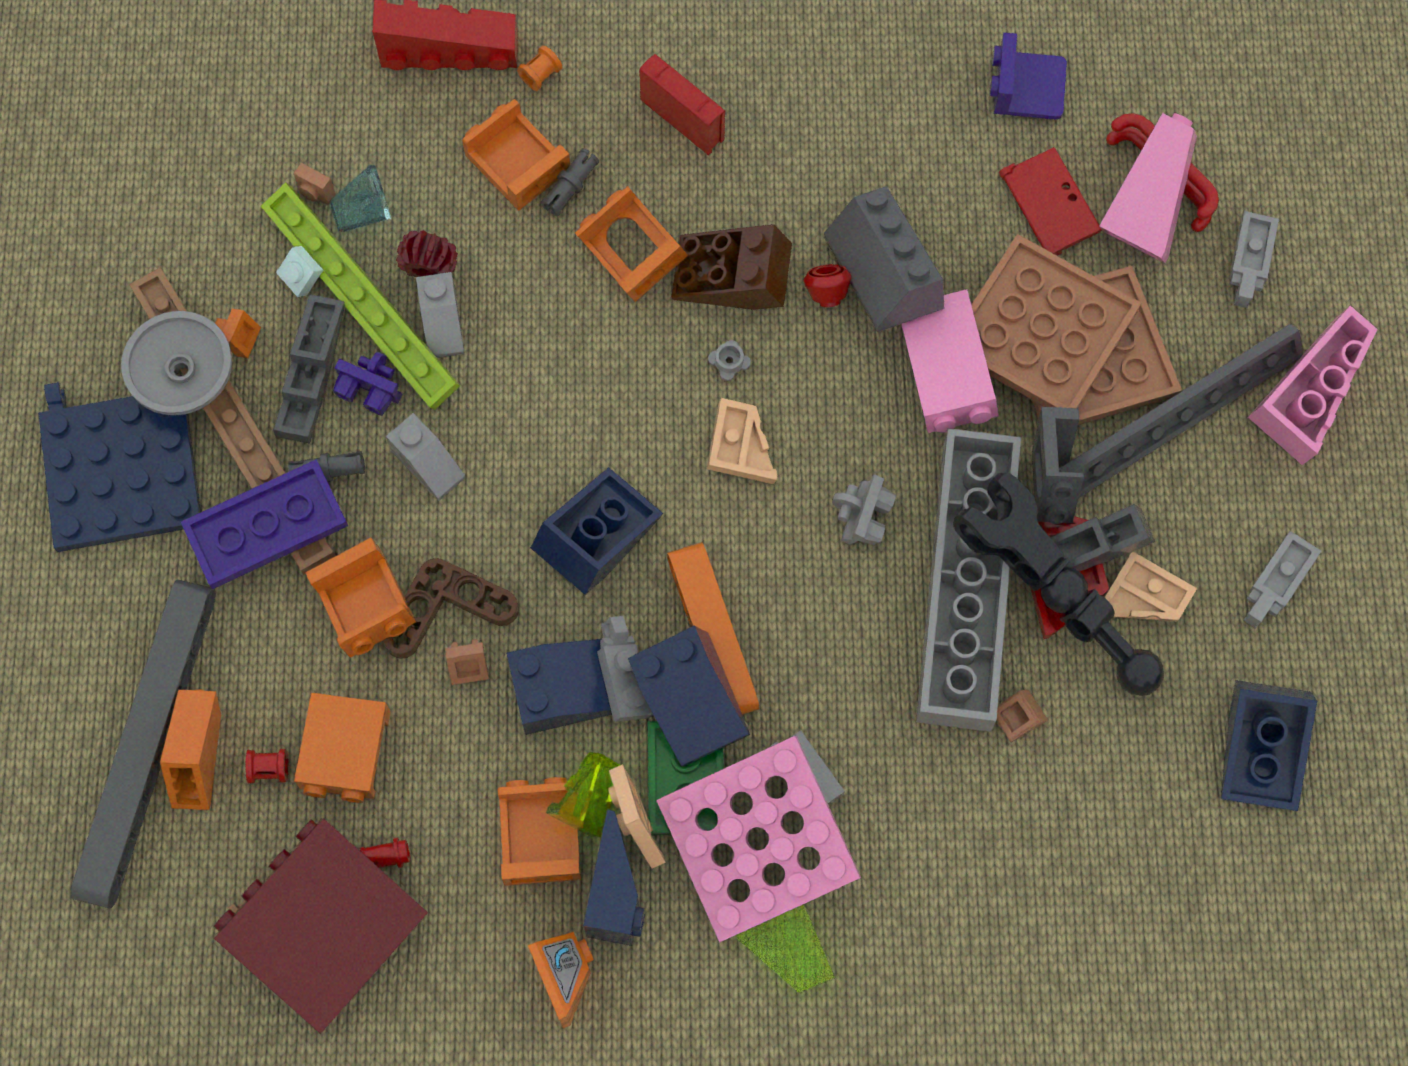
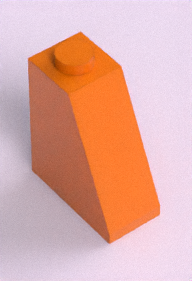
M201 689L178 690L160 760L171 808L210 809L221 721L216 691Z

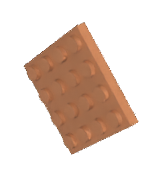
M1017 234L971 306L991 377L1044 407L1078 408L1142 303Z
M1132 266L1094 276L1142 304L1078 407V425L1171 399L1182 392ZM1032 400L1039 418L1041 407L1044 406Z

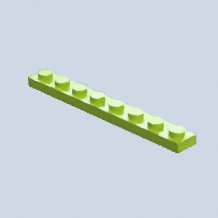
M285 182L261 205L262 209L293 246H302L323 269L320 278L339 300L345 302L346 309L430 408L435 410L460 387L455 378L291 185Z

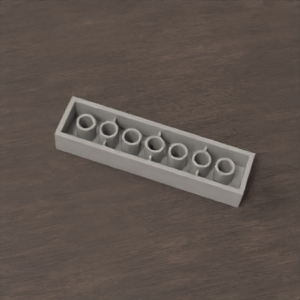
M949 428L947 430L942 453L916 715L917 723L991 732L996 723L1010 567L999 556L981 555L973 552L955 531L953 521L960 511L968 508H977L992 520H997V508L987 493V487L998 473H1010L1018 479L1021 437Z

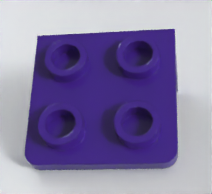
M1004 32L1001 45H994L992 66L997 67V76L992 75L990 84V96L995 97L994 114L1060 119L1064 111L1066 59L1062 56L1016 52L1017 34Z

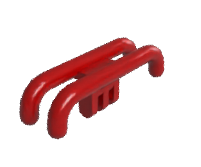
M1135 113L1123 114L1112 121L1111 128L1113 131L1107 135L1106 142L1114 146L1122 141H1131L1142 150L1155 125L1142 115ZM1191 163L1184 195L1198 209L1197 218L1192 221L1191 228L1195 232H1201L1211 222L1212 215L1218 207L1219 197L1214 185Z

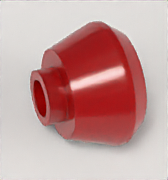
M821 265L810 269L803 282L813 301L820 303L821 307H835L847 296L851 274L842 265Z

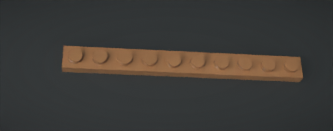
M161 267L129 284L149 319L167 312L187 311ZM183 368L180 370L183 376L187 374L188 369ZM228 380L225 388L217 398L203 407L251 489L285 474ZM325 538L290 553L303 575L306 574L305 572L335 557Z

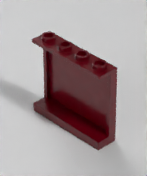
M321 818L317 824L311 819L295 836L300 841L290 853L283 849L269 864L268 867L273 872L262 883L256 879L241 895L245 900L244 904L235 913L229 908L213 926L218 930L213 938L320 1034L428 913L324 818Z

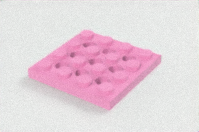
M793 736L656 800L719 943L861 878L797 736ZM774 776L783 777L788 785L786 794L779 799L771 797L767 792V783ZM739 792H746L753 801L752 809L745 815L738 814L732 807L733 797ZM705 808L713 809L718 816L716 827L710 831L702 829L697 820L698 814ZM790 811L798 812L804 820V826L797 834L788 833L783 827V818ZM755 827L763 828L769 836V842L762 850L752 848L748 842L749 832ZM721 843L728 844L734 852L733 861L727 866L719 865L713 857L715 847ZM813 847L819 852L820 863L815 869L809 870L801 866L799 853L803 848ZM777 863L783 867L785 878L780 885H770L765 880L764 870L768 864ZM735 879L746 881L750 887V894L745 901H736L729 893L730 884Z

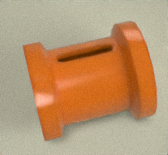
M544 45L537 50L538 54L526 65L521 64L517 70L523 82L534 91H538L542 86V82L553 72L558 73L563 68L557 55Z

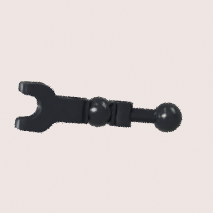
M998 473L987 487V493L997 508V520H992L977 508L964 509L956 515L953 521V527L957 534L973 552L981 555L999 556L1021 580L1031 586L1033 591L1041 588V597L1046 606L1054 612L1063 613L1059 619L1065 623L1067 629L1075 638L1083 642H1091L1094 638L1118 664L1116 667L1117 680L1125 691L1131 695L1139 696L1150 695L1156 691L1164 679V666L1159 657L1150 650H1134L1109 623L1115 614L1113 606L1106 598L1099 595L1096 589L1088 592V583L1082 573L1075 568L1066 567L1070 561L1064 557L1061 549L1038 524L1036 518L1037 505L1033 494L1012 474Z

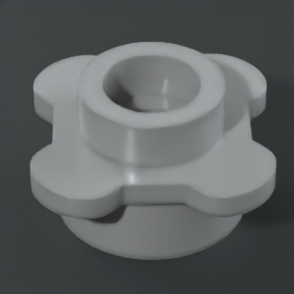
M733 340L722 344L708 356L709 364L716 366L720 371L721 379L725 381L732 380L734 374L740 370H747L751 364L750 358L744 355L742 348ZM731 358L733 362L727 363L726 359Z

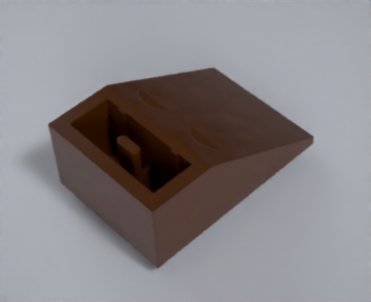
M774 224L680 235L679 245L688 256L676 266L671 295L673 300L750 310L784 307L792 242Z

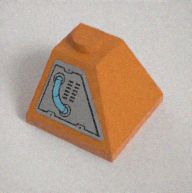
M574 932L528 945L563 1028L570 1026L591 974L587 963L594 960L586 940L577 941Z

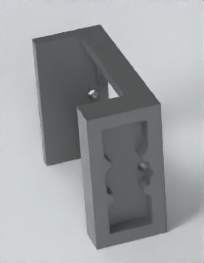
M1041 407L1032 448L1033 486L1038 522L1054 524L1073 523L1084 473L1059 472V465L1064 466L1070 461L1079 423V408Z

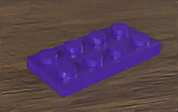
M317 459L181 521L182 527L212 590L348 527Z

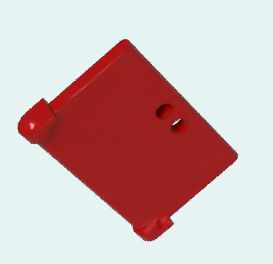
M1055 147L1017 165L1013 163L999 171L1002 180H1005L1042 248L1058 256L1062 254V250L1102 231Z

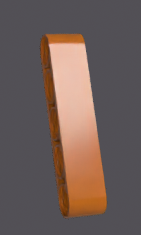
M700 542L668 552L667 559L690 627L695 625L709 633L742 715L759 710V702L703 543Z

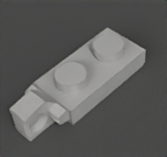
M1244 211L1241 216L1229 276L1231 277L1230 284L1238 286L1234 300L1235 306L1248 308L1249 302L1253 299L1254 290L1261 292L1263 285L1268 279L1279 222L1278 218Z
M1289 531L1250 589L1251 593L1247 599L1254 603L1243 621L1256 629L1267 613L1276 617L1279 611H1282L1321 553V550Z
M609 617L608 620L601 624L604 638L600 640L601 649L597 651L613 720L619 722L647 719L653 713L639 688L628 660L629 657L638 653L637 645L633 636H628L624 617Z

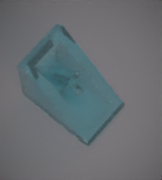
M369 165L329 201L337 229L340 232L391 219L375 165Z

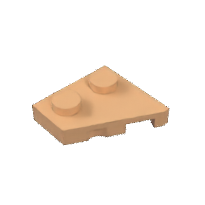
M724 398L720 399L706 469L770 484L776 482L777 471L773 469L768 455L769 446L765 434L760 429L761 420L756 406Z
M1131 552L1105 598L1113 606L1115 611L1113 617L1177 622L1197 588L1137 553Z
M622 764L609 770L613 786L609 787L608 791L616 809H621L622 813L616 815L624 836L632 835L651 868L666 863L662 852L651 836L650 832L653 831V828L645 812L638 790Z

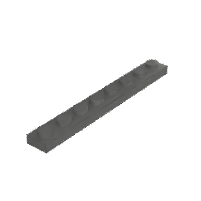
M1292 324L1287 325L1060 467L1059 472L1084 473L1079 497L1083 496L1300 359L1303 355L1300 330Z

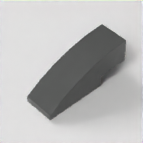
M1135 504L1102 519L1095 517L1051 537L1061 549L1064 557L1070 561L1066 567L1075 568L1077 571L1105 563L1155 542L1142 509Z

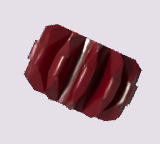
M424 230L420 232L409 231L407 235L403 236L402 242L399 243L396 261L398 262V267L406 271L408 276L421 277L454 272L458 253L454 244L449 243L447 238L437 236L436 233L430 234Z

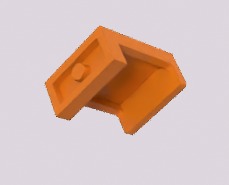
M515 99L507 105L502 104L497 107L490 118L481 125L477 124L471 127L462 139L465 156L518 211L558 181V174L562 170L566 171L570 166L569 153L561 144L555 148L521 113L520 104Z
M372 538L305 572L310 584L318 592L338 635L336 640L339 646L350 658L369 652L375 644L388 637L401 635L409 626L416 623L383 551Z
M311 693L294 778L297 786L304 790V795L326 798L327 793L340 794L342 800L353 803H363L364 798L374 799L376 791L373 785L384 726L389 724L391 713L386 702Z
M563 777L547 778L544 780V784L529 785V781L513 780L506 782V787L497 788L500 803L503 863L501 864V876L504 885L581 880L574 782H567V779Z

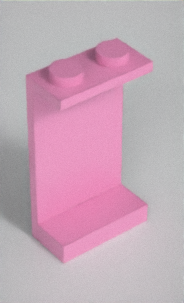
M967 289L944 295V309L901 324L928 433L947 432L948 428L954 429L956 426L968 423L981 424L993 417L999 416L993 385Z

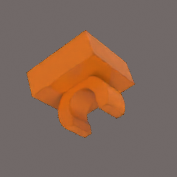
M232 308L227 320L217 318L215 324L224 333L229 342L231 352L237 357L249 358L261 327L244 310Z

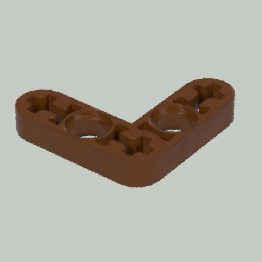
M429 559L420 567L404 596L408 606L415 600H425L429 603L428 612L422 617H414L416 623L412 625L419 628L418 630H415L412 626L409 628L407 638L410 643L408 645L401 644L399 648H396L393 637L386 638L384 644L388 652L396 658L403 659L412 656L417 651L444 601L498 626H506L514 622L519 613L518 602L514 594L443 559ZM441 569L445 579L444 581H435L431 590L437 596L433 598L426 592L431 584L428 574L430 572L437 573ZM468 583L475 584L479 588L478 596L472 601H465L459 597L460 588ZM487 591L491 592L489 598L494 603L501 604L506 600L510 611H502L500 615H496L495 607L485 602Z

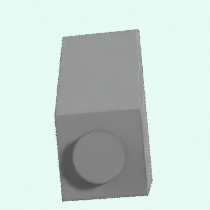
M452 273L416 277L427 347L437 358L465 354Z
M414 413L386 436L391 452L438 501L466 478L439 439Z

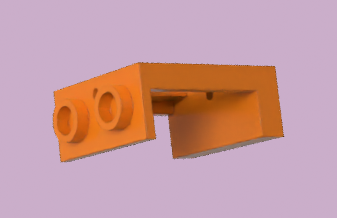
M628 186L623 190L614 192L607 199L606 205L596 214L587 216L581 222L580 228L575 232L635 302L688 256ZM619 219L633 220L658 247L633 271L628 268L607 241L609 227Z

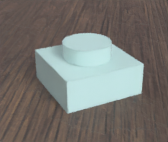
M296 246L291 248L276 273L297 297L308 295L323 269L302 246Z

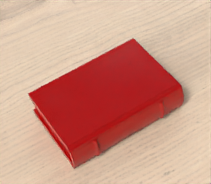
M656 54L651 56L640 67V100L709 156L712 153V149L719 142L722 143L725 140V110Z

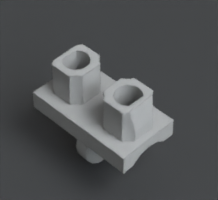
M874 474L870 481H861L859 487L848 485L846 493L834 494L832 504L840 509L837 518L840 521L847 522L841 541L849 545L857 541L875 545L882 540L885 525L871 519L874 510L882 514L889 513L896 498V494L882 486L884 478Z

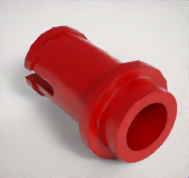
M398 837L393 838L391 843L360 848V851L378 868L392 865L402 868L404 863L410 862L407 840L400 841Z

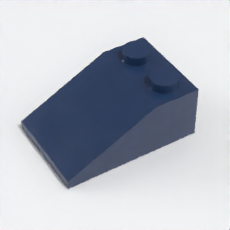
M608 467L542 523L530 548L586 595L618 565L661 518L663 512Z
M694 625L628 658L639 688L681 766L684 767L750 735L708 632Z
M602 639L542 644L506 653L525 735L612 715L597 651L601 649L600 640Z
M1235 680L1228 721L1221 799L1298 811L1317 707V699L1312 692Z
M607 810L583 927L587 938L632 946L634 936L641 937L645 908L639 907L638 894L615 811Z

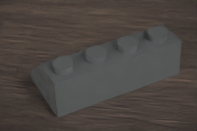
M885 186L854 197L824 232V238L839 265L844 266L850 272V284L877 332L944 309L943 278L888 187Z

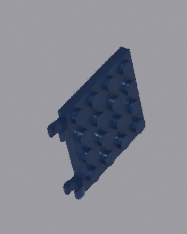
M60 383L44 385L49 411L39 412L38 415L53 548L57 552L184 530L181 521L201 513L188 414L165 415L156 413L142 406L133 396L67 408L65 390L60 389Z

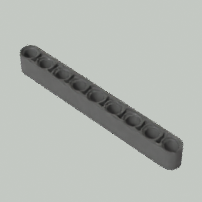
M177 579L171 588L72 883L71 898L73 900L109 909L117 901L161 768L160 760L178 690L187 689L214 607L216 591L215 589L212 590L211 587Z

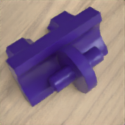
M376 352L372 359L361 356L358 360V366L341 359L338 360L335 366V370L338 373L333 389L335 395L348 402H353L359 388H363L369 391L363 405L375 414L382 416L391 402L398 404L403 395L397 391V383L381 377L384 376L391 379L394 374V369L385 366L387 357L381 352Z

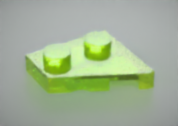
M589 752L581 762L577 773L572 775L564 785L568 791L559 804L551 803L547 808L546 814L590 837L601 838L607 810H610L612 804L608 788L613 786L609 770L620 766V764L601 753Z
M804 904L736 935L737 940L751 950L798 993H803L836 978Z

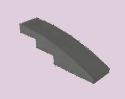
M309 295L290 352L292 362L282 389L283 402L273 429L275 437L310 444L334 359L345 308L344 301Z

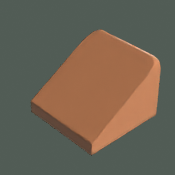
M1029 690L1018 691L999 704L997 708L996 721L1010 742L1017 740L1048 721Z

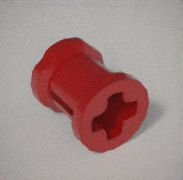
M280 749L278 753H256L255 750H247L245 759L247 783L252 784L259 779H279L281 783L287 782L289 775L288 751Z

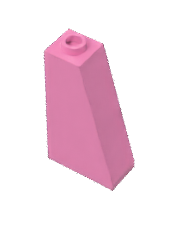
M1162 113L1099 225L1104 233L1163 263H1166L1169 257L1197 138L1194 128L1191 127L1193 122L1177 113H1174L1172 117Z

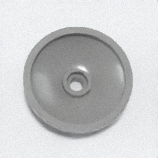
M187 311L163 313L144 322L136 329L126 343L121 361L123 380L131 395L147 409L165 415L188 414L210 404L225 388L232 370L231 348L221 329L210 319ZM183 368L188 369L186 375L177 376L179 370Z

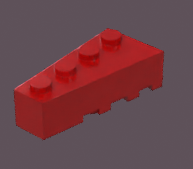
M374 0L372 32L381 68L402 70L404 68H423L426 70H436L439 68H457L460 70L491 68L494 70H505L507 68H517L518 28L516 14L473 8L466 14L460 13L459 10L452 8L453 6L439 4L437 9L418 7V1L404 0L403 5L387 3V0Z

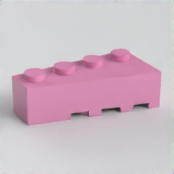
M1349 306L1330 323L1248 418L1301 465L1305 464L1318 454L1323 444V438L1336 417L1335 413L1342 399L1346 396L1351 386L1350 382L1356 370L1359 369L1378 329L1353 307Z

